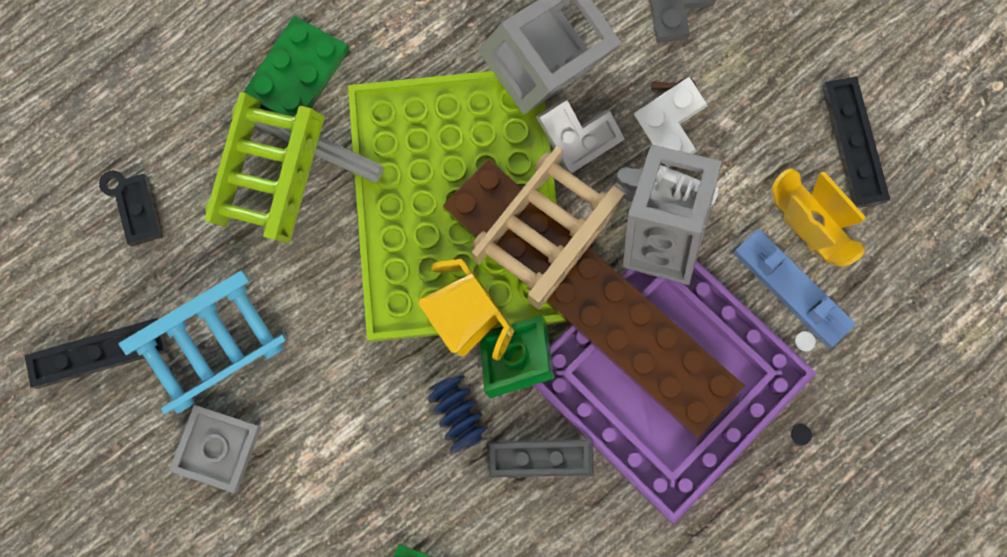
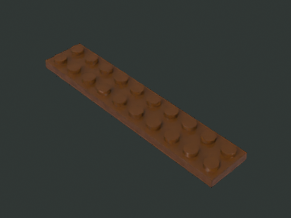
M488 159L443 205V209L476 239L482 231L487 233L522 188ZM531 202L517 217L557 247L561 245L565 248L572 239L568 229ZM510 229L505 232L496 244L536 274L538 272L544 274L551 265L546 255ZM589 247L546 301L550 307L696 439L701 436L745 387L741 381Z

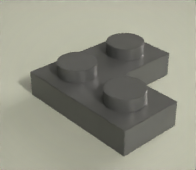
M649 0L656 43L688 39L690 32L686 9L714 6L716 0Z

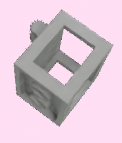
M571 0L535 1L503 21L478 49L524 115L594 68L621 44V41L592 0H573L601 39L600 42L590 49L586 47L561 11Z
M651 144L643 170L625 167L618 171L616 188L625 193L624 199L632 202L627 220L623 268L687 285L690 284L708 222L722 161ZM661 163L703 173L693 209L651 199L652 189Z

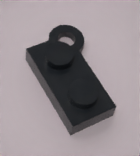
M115 170L104 173L99 180V188L105 195L116 197L127 244L133 247L163 238L148 176L143 173L125 178L124 175ZM111 179H118V186L114 189H109V181Z

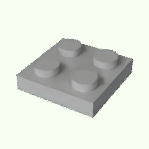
M194 405L169 472L232 493H238L261 427Z

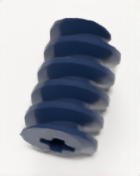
M464 374L447 378L428 388V390H434L428 396V402H440L433 409L434 415H446L439 422V426L441 428L451 427L444 436L445 440H457L450 448L451 453L461 452L488 439L481 436L489 428L488 425H476L475 423L483 415L482 412H470V409L477 403L476 399H464L471 391V388H459L458 384L465 378Z

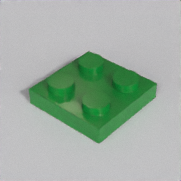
M542 315L511 325L515 331L505 353L499 361L493 359L492 355L503 328L488 332L480 340L484 392L489 398L554 379L547 322Z

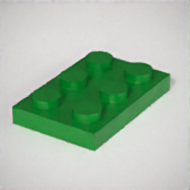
M293 16L243 93L261 101L260 106L270 112L294 117L297 115L299 105L308 108L314 106L349 52V47L344 42Z

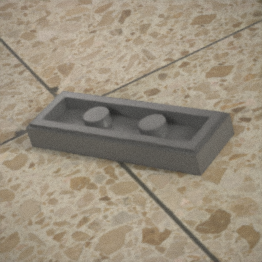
M593 440L489 442V477L594 476Z

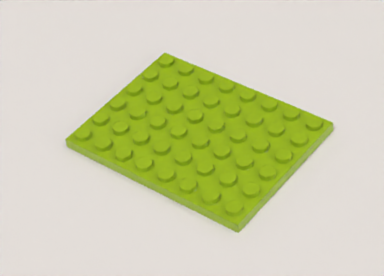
M493 71L348 85L353 152L380 164L384 168L378 182H372L354 173L367 341L378 342L439 335L420 308L418 302L420 299L467 276L464 271L433 272L431 269L433 263L463 259L470 266L510 325L539 315L544 317L547 324L567 322L546 302L540 310L528 302V293L530 291L527 289V285L488 255L480 265L475 263L471 253L474 250L472 244L475 238L443 209V205L488 159L522 189L536 173L535 166L539 159L546 152L551 154L550 141L536 118L537 115L546 110L545 101L524 115ZM550 176L539 192L557 204L554 178ZM500 321L491 330L503 328Z

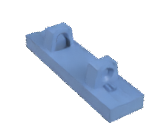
M759 228L733 252L828 349L834 347L856 325ZM818 302L820 303L818 306H816L814 309H812V310L809 312V310H810L812 307H814Z

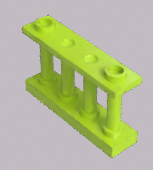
M240 92L238 100L233 106L232 122L212 194L206 203L204 221L227 227L229 218L264 227L263 237L290 244L325 116L312 108L300 105L297 115L294 117L259 109L261 101ZM255 122L291 130L292 133L288 147L282 149L250 141ZM250 154L282 162L283 165L279 179L272 181L242 173L246 155ZM242 186L273 194L274 198L270 212L266 214L233 205L237 187Z

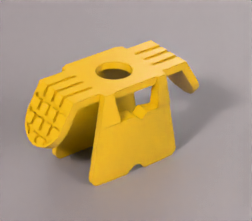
M787 169L777 177L772 186L774 204L784 214L783 220L785 223L791 226L806 243L810 251H817L827 263L839 267L850 265L864 255V245L859 241L850 239L841 228L861 223L866 218L827 173L821 172L819 174L812 194L802 185L800 173L795 169ZM812 213H817L821 216L823 225L813 218Z
M463 259L433 263L431 265L433 272L464 271L467 276L420 299L418 302L420 308L449 350L461 357L466 356L500 321L504 328L492 355L493 359L499 361L505 353L515 330L470 266Z

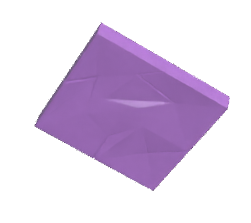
M698 261L695 263L689 285L631 269H626L621 276L745 385L699 438L696 439L571 325L550 345L554 379L532 385L586 440H593V447L672 524L690 508L816 374L807 363Z

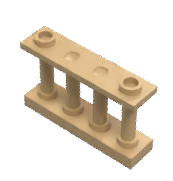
M556 146L551 154L548 152L543 154L535 166L536 173L487 233L482 231L472 244L474 250L471 253L474 262L480 265L487 255L528 285L527 289L530 291L528 293V302L538 310L542 308L620 208L625 194L614 185L607 194L604 192L599 194L561 167L563 149L559 146ZM550 176L591 204L590 209L593 212L586 221L582 218L576 219L539 192ZM529 202L570 231L569 235L572 239L565 248L561 245L557 247L517 218ZM508 229L549 258L548 262L551 265L544 274L540 272L534 273L496 245Z

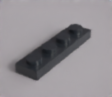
M858 77L825 82L822 89L852 202L857 208L887 203L890 200Z
M159 318L24 355L30 387L39 389L145 359L143 354L139 356L136 350L125 355L118 343L157 321ZM165 334L154 339L158 344L155 348L159 354L169 352Z

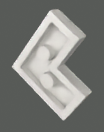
M688 77L635 112L634 115L653 145L694 154L697 150L680 124L708 105L690 77ZM665 164V165L667 166V168H670V169H671L672 167H674V166Z
M563 99L536 116L553 149L556 146L563 149L561 163L571 174L625 140L610 111H603L581 126L568 100Z

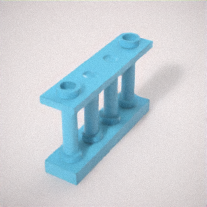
M245 269L118 343L125 355L136 350L138 355L143 354L172 399L161 408L164 414L172 409L177 414L195 403L192 397L261 355L264 354L265 358L269 359L284 349L281 343L286 341V334L283 332L273 338L245 293L248 291L245 285L252 281ZM227 296L229 301L234 300L262 345L245 356L215 311L218 309L215 302ZM197 314L199 319L204 318L232 364L216 374L213 373L185 329L188 327L185 320ZM165 332L169 337L173 336L202 381L186 392L182 390L155 348L158 344L154 339Z

